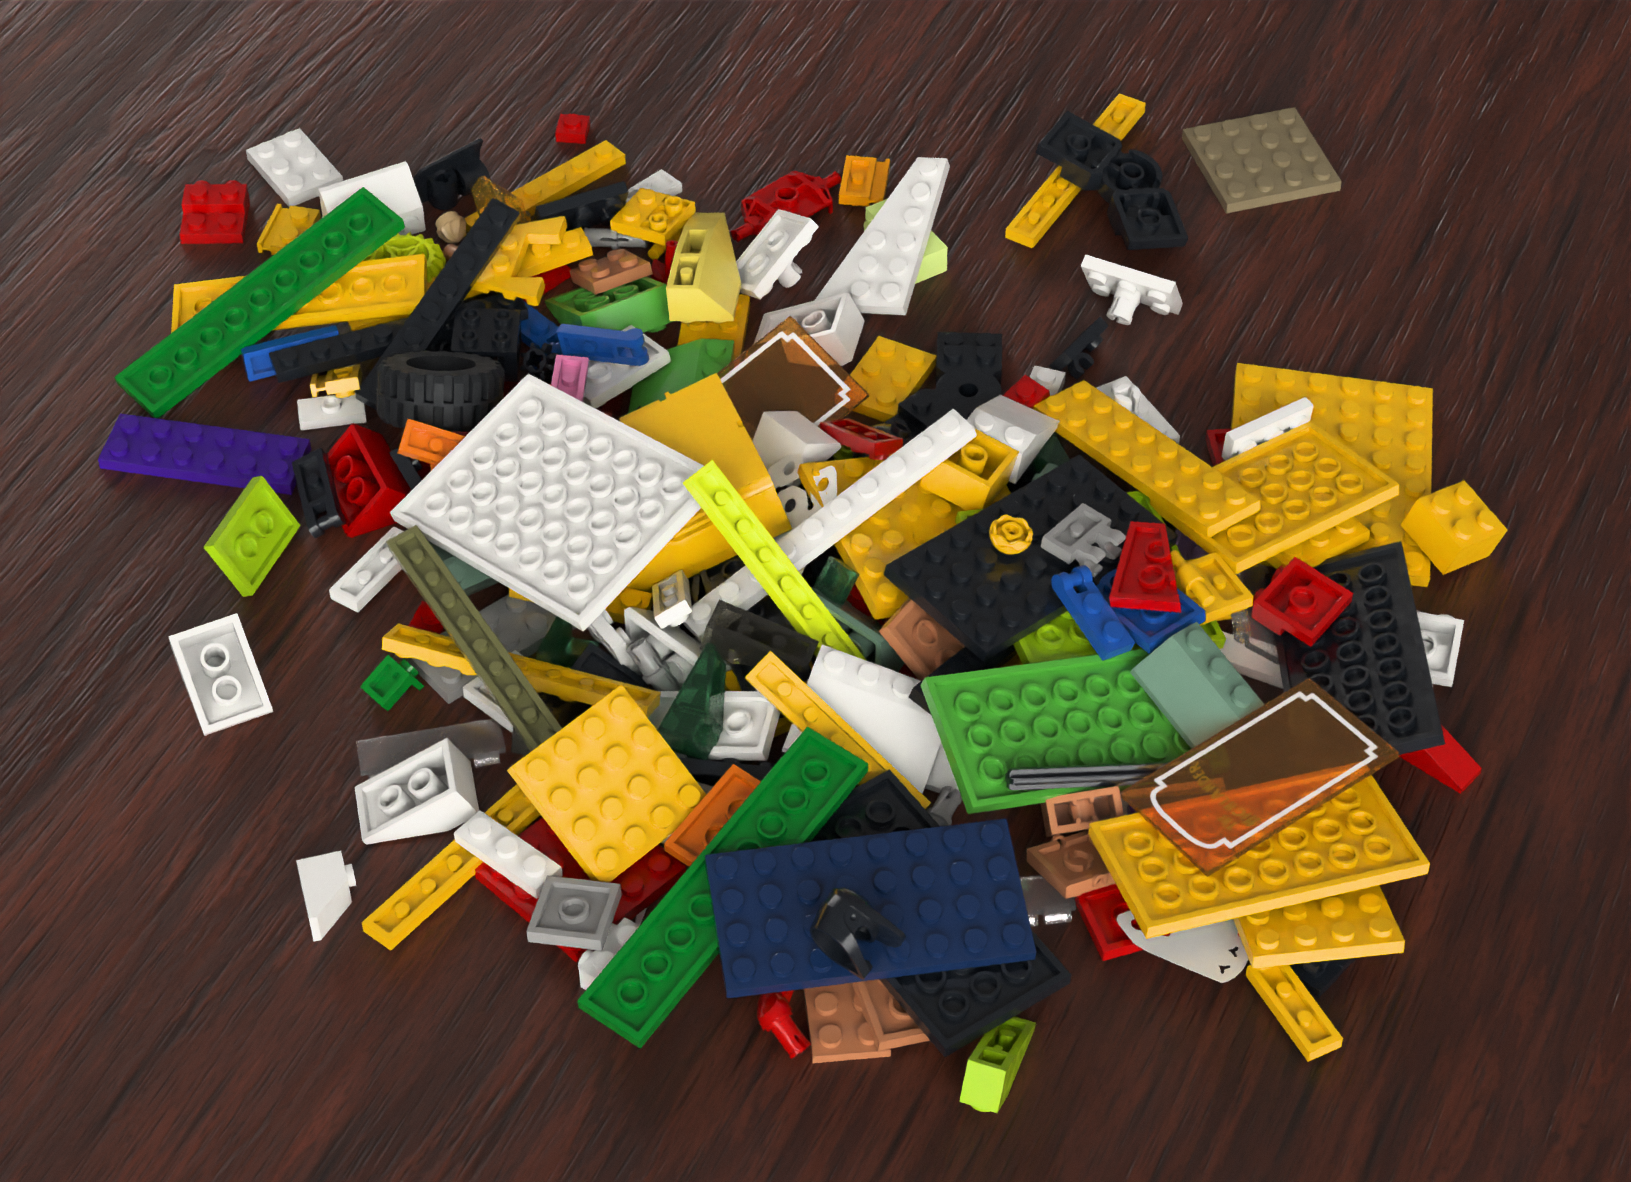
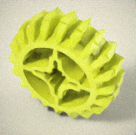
M411 232L407 235L397 233L396 236L392 237L363 260L425 254L427 260V282H431L433 277L438 276L446 265V258L439 244H435L432 238L424 239L423 234L412 236Z

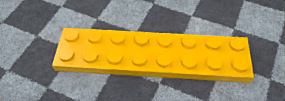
M425 254L361 261L272 331L411 314L427 292V260ZM246 276L174 284L171 333Z
M1085 380L1055 395L1049 396L1033 408L1042 414L1060 421L1055 430L1056 433L1206 538L1212 537L1260 511L1259 498Z

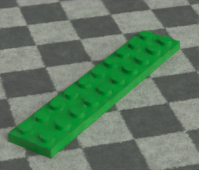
M362 187L114 377L117 384L153 418H160L240 356L242 348L257 343L405 228L403 219L366 188Z
M807 727L577 1000L578 1008L641 1049L719 954L705 867V855L811 842L866 775L868 763Z

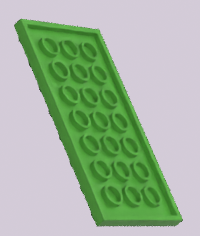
M1136 649L1104 661L1101 660L1099 655H1090L925 677L920 686L967 813L974 814L1045 803L1047 799L1060 795L1114 787L1010 790L1007 788L1005 774L1010 768L1186 761L1196 755L1130 673L1149 654L1143 649ZM1223 744L1194 760L1208 761L1212 770L1211 777L1227 775L1230 771V761ZM1159 784L1119 786V791L1157 786Z

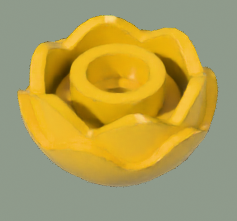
M1005 514L998 520L995 519L990 525V540L993 546L1004 554L1014 555L1021 553L1032 543L1033 531L1023 518H1015Z

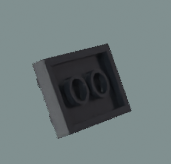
M622 181L536 206L533 221L565 216L567 222L566 231L582 227L584 231L585 227L590 228L599 224L607 226L610 225V220L625 205L629 191L625 182Z

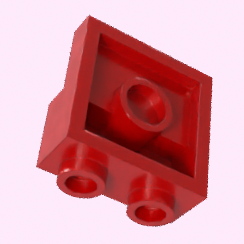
M203 180L197 181L194 184H185L181 204L183 218L179 233L181 244L243 243L250 207L247 184H241L235 180H229L225 184H210Z
M1294 557L1286 567L1281 565L1275 571L1271 583L1266 589L1260 588L1255 593L1251 618L1279 636L1284 631H1287L1312 647L1352 602L1353 593Z

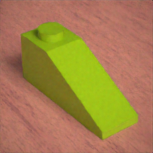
M1014 1016L984 1034L968 1059L959 1102L969 1104L977 1111L998 1113L1012 1087L1035 1030L1036 1022Z

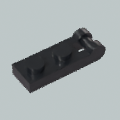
M319 448L293 461L292 466L307 528L314 538H318L326 533L325 530L333 526L338 528L346 524L345 516L340 508L328 455L324 450ZM327 511L326 515L319 517L320 513Z

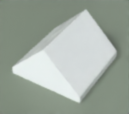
M797 411L763 412L752 441L767 471L774 463L786 455L802 454L803 463L827 461L842 448L838 441ZM789 462L785 466L784 474L786 476L794 471L795 464L793 462ZM798 478L786 486H798L802 482Z

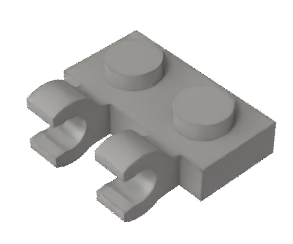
M1082 503L1043 536L1041 548L1068 564L1076 559L1080 566L1086 565L1092 572V576L1095 577L1103 569L1098 563L1105 556L1114 560L1122 553V549L1117 546L1126 539V536L1121 531L1110 528L1111 519ZM1096 542L1099 547L1092 546V544Z

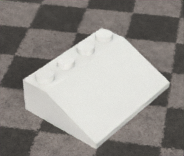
M822 644L806 685L923 794L941 740L932 716L908 698L913 687L921 681ZM791 724L782 752L786 753L802 733L793 724Z

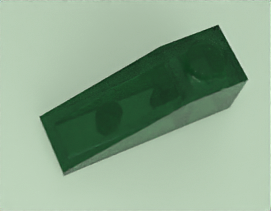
M707 643L657 729L674 752L703 760L708 758L713 747L717 745L720 734L723 731L726 664L713 644Z

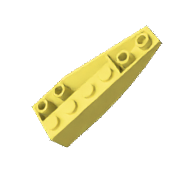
M695 213L688 219L680 235L666 286L669 320L681 321L683 323L694 321H713L715 323L734 321L741 289V280L725 213Z

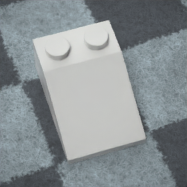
M849 292L765 313L750 355L781 331L787 336L794 332L828 367L842 366L852 361L865 320ZM782 337L754 358L822 368L793 338L788 342Z
M1002 395L977 407L967 419L975 429L1019 451L1009 479L1014 484H1016L1046 444L1060 422Z
M237 613L169 636L171 649L204 736L273 712Z
M448 738L355 786L361 837L366 845L449 831L467 822L479 811L471 761Z

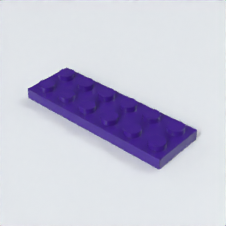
M120 413L98 458L100 469L245 488L253 477L263 476L275 493L292 495L297 484L292 462L309 454L311 443L310 439Z

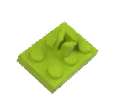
M257 476L250 480L206 542L204 549L243 597L252 596L301 525L264 477Z

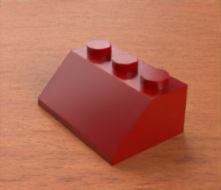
M354 423L348 427L327 453L340 508L346 519V524L342 525L346 536L351 538L396 524L397 522L394 521L390 512L412 491L389 452L391 450L383 435Z

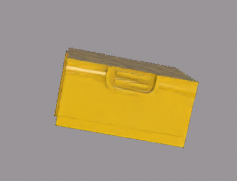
M717 373L675 393L670 394L668 391L664 393L665 400L661 402L656 400L619 418L620 422L704 466L713 460L772 538L792 529L770 475ZM700 508L627 587L652 593L653 585L681 569L686 577L690 578L703 570H707L737 556V553L704 510Z

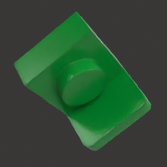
M387 655L362 683L360 688L385 710L389 711L411 685L419 691L424 685L415 678L419 671L403 658L398 663Z

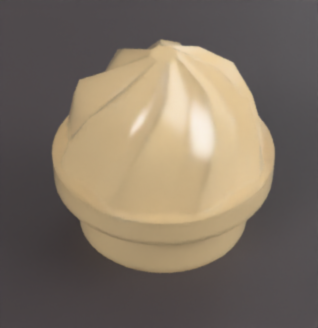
M455 211L444 213L435 223L439 238L447 243H458L467 234L465 219Z

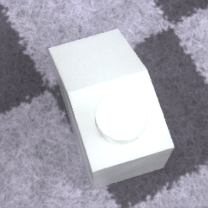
M341 851L296 860L313 941L322 940L352 903L349 887L356 886L352 864L344 865Z

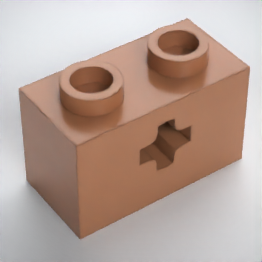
M1119 786L1060 795L1047 799L1045 803H1040L1046 837L1089 830V823L1124 816Z

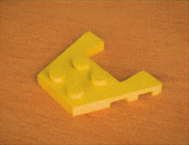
M565 216L515 225L471 290L486 294L492 290L503 293L505 299L514 301L516 297L526 299L528 305L539 306L545 289L543 277H517L529 244L562 243L567 229Z

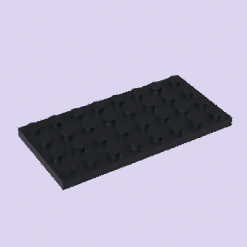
M1077 455L887 564L884 576L981 661L985 662L1068 611L1053 590L1051 579L1052 576L1061 572L1071 573L1073 568L1080 566L1079 562L1076 559L1070 564L1064 562L1041 548V542L1045 534L1082 503L1111 519L1110 528L1121 531L1125 536L1127 535L1130 521L1164 523L1081 455ZM1005 514L1025 519L1033 531L1031 545L1025 551L1014 555L998 551L993 546L989 537L990 525L995 519L998 520ZM1166 526L1169 547L1171 548L1176 544L1178 535ZM1125 540L1117 547L1123 549ZM1096 542L1092 544V546L1099 547ZM1121 554L1114 560L1105 556L1098 563L1103 569L1093 577V582L1096 586L1103 576L1117 569ZM1073 587L1077 594L1080 593L1076 587Z
M1399 541L1329 558L1314 567L1323 575L1351 591L1353 598L1352 602L1312 647L1287 631H1284L1281 636L1274 633L1285 700L1299 691L1305 696L1314 693L1378 747L1372 751L1378 756L1374 760L1444 745L1443 730L1402 542ZM1275 572L1265 574L1266 587L1271 583ZM1298 697L1286 705L1289 728L1293 740L1292 747L1295 765L1299 777L1357 765L1370 757L1364 751L1370 746L1314 699L1311 698L1305 702L1302 698Z
M889 769L853 789L811 842L940 826ZM1032 930L1036 948L1035 960L879 980L940 1053L947 1057L1070 984L1072 974Z

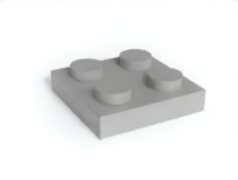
M547 875L526 931L528 942L602 951L622 896L621 884Z

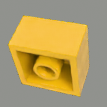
M975 429L977 434L975 438L923 476L920 482L921 487L954 503L965 511L985 509L992 503L1009 482L1019 451Z
M1465 480L1418 498L1400 524L1443 575L1490 556L1508 531Z

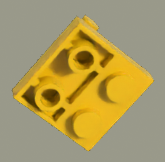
M640 188L610 220L611 230L655 243L648 251V256L652 260L658 259L666 251L667 241H679L688 219L696 213L695 202L678 196L655 192L651 189Z
M1177 550L1171 551L1177 588L1205 610L1206 621L1201 623L1200 626L1253 606L1254 596L1217 552L1186 562Z

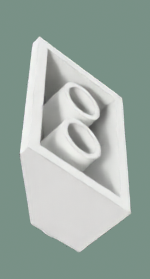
M406 161L318 189L322 217L364 187L403 219L405 228L399 232L400 235H407L409 232L413 235L426 230L423 206Z
M628 607L624 610L625 631L631 642L633 643L643 637L646 638L660 660L666 661L670 667V674L683 691H720L719 675L732 670V666L723 656H717L697 638H692L681 630L679 626L671 627L668 625L661 629L654 618V611L635 607Z

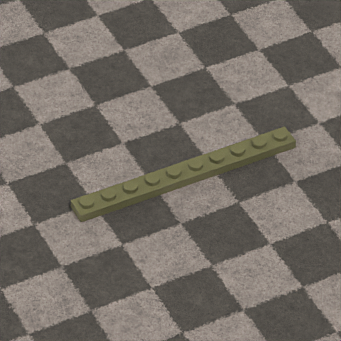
M415 525L386 541L394 558L529 750L533 751L562 729L560 724L418 526Z

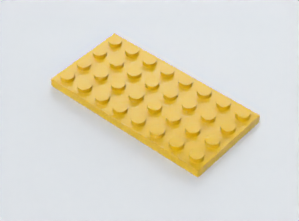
M1355 765L1229 792L1215 799L1206 797L1161 808L1189 835L1202 843L1214 844L1224 837L1232 843ZM1365 765L1231 849L1224 843L1212 849L1196 845L1180 834L1156 809L1089 823L1088 834L1146 939L1428 874L1430 862ZM1226 796L1230 799L1222 805H1219V803L1227 799L1225 798ZM1232 801L1234 803L1230 806H1233L1235 803L1237 804V806H1235L1234 809H1231L1229 811L1223 808ZM1240 807H1242L1245 810V814L1243 816H1235L1232 814V812H1234L1235 814H1241L1243 810L1239 809L1237 811V809ZM1249 812L1252 813L1251 815H1249L1248 817L1244 818L1243 820L1240 819V818L1244 817L1245 815L1249 814ZM1223 814L1226 815V817L1223 818V819L1220 820V821L1216 819V818L1220 819L1219 817H1223V816H1224ZM1254 815L1257 817L1250 820L1249 822H1252L1258 817L1261 818L1257 822L1253 823L1255 825H1250L1249 827L1246 826L1249 823H1245V825L1242 823ZM1228 817L1232 819V821L1226 825L1222 823V821L1227 819ZM1237 822L1236 825H1234V826H1232L1231 828H1229V829L1232 830V832H1231L1230 830H1228L1227 828H1225L1224 826H1222V825H1225L1226 827H1228V826L1232 825L1233 823Z

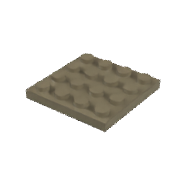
M1295 107L1183 129V142L1226 214L1336 192L1341 189V179Z

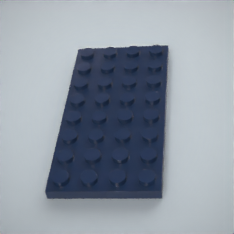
M1007 818L705 855V867L726 998L1035 960L1036 948ZM833 888H846L862 895L878 913L899 928L906 936L902 945L896 948L889 947L877 940L869 943L856 939L864 960L870 961L873 966L864 980L832 961L819 949L810 935V927L820 904L826 899Z

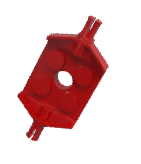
M791 171L741 200V213L744 224L731 231L732 238L736 242H740L749 235L757 236L778 209L804 217H810L825 207H828V213H833V201L829 189L841 183V176L834 171L822 179L820 176L814 177L798 171Z

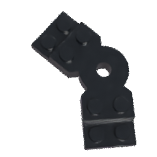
M1067 111L1038 144L1036 153L1062 167L1059 176L1085 191L1098 190L1101 197L1109 203L1106 213L1115 236H1122L1127 250L1186 246L1188 235L1172 195L1166 189L1159 188L1162 181V171L1158 163L1149 155L1138 150L1129 149L1128 153H1122L1120 139Z
M938 332L936 389H921L898 404V414L884 423L891 425L893 422L902 423L911 430L910 435L915 438L952 409L956 410L967 420L977 407L1001 395L1002 334Z

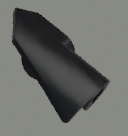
M481 138L453 151L417 172L413 180L421 203L429 201L437 209L448 210L458 204V195L467 196L491 186L489 172L480 160V149L483 143Z

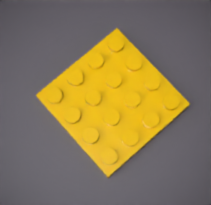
M622 684L507 770L591 881L611 882L670 836L706 796L704 790Z
M1380 885L1233 919L1252 969L1404 953L1405 940Z

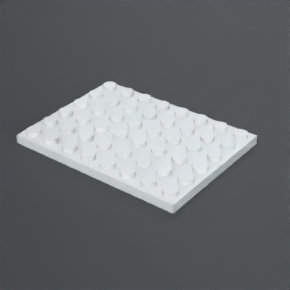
M528 373L390 514L395 522L407 529L417 525L431 543L584 632L699 511L700 505L683 485V482L704 465Z

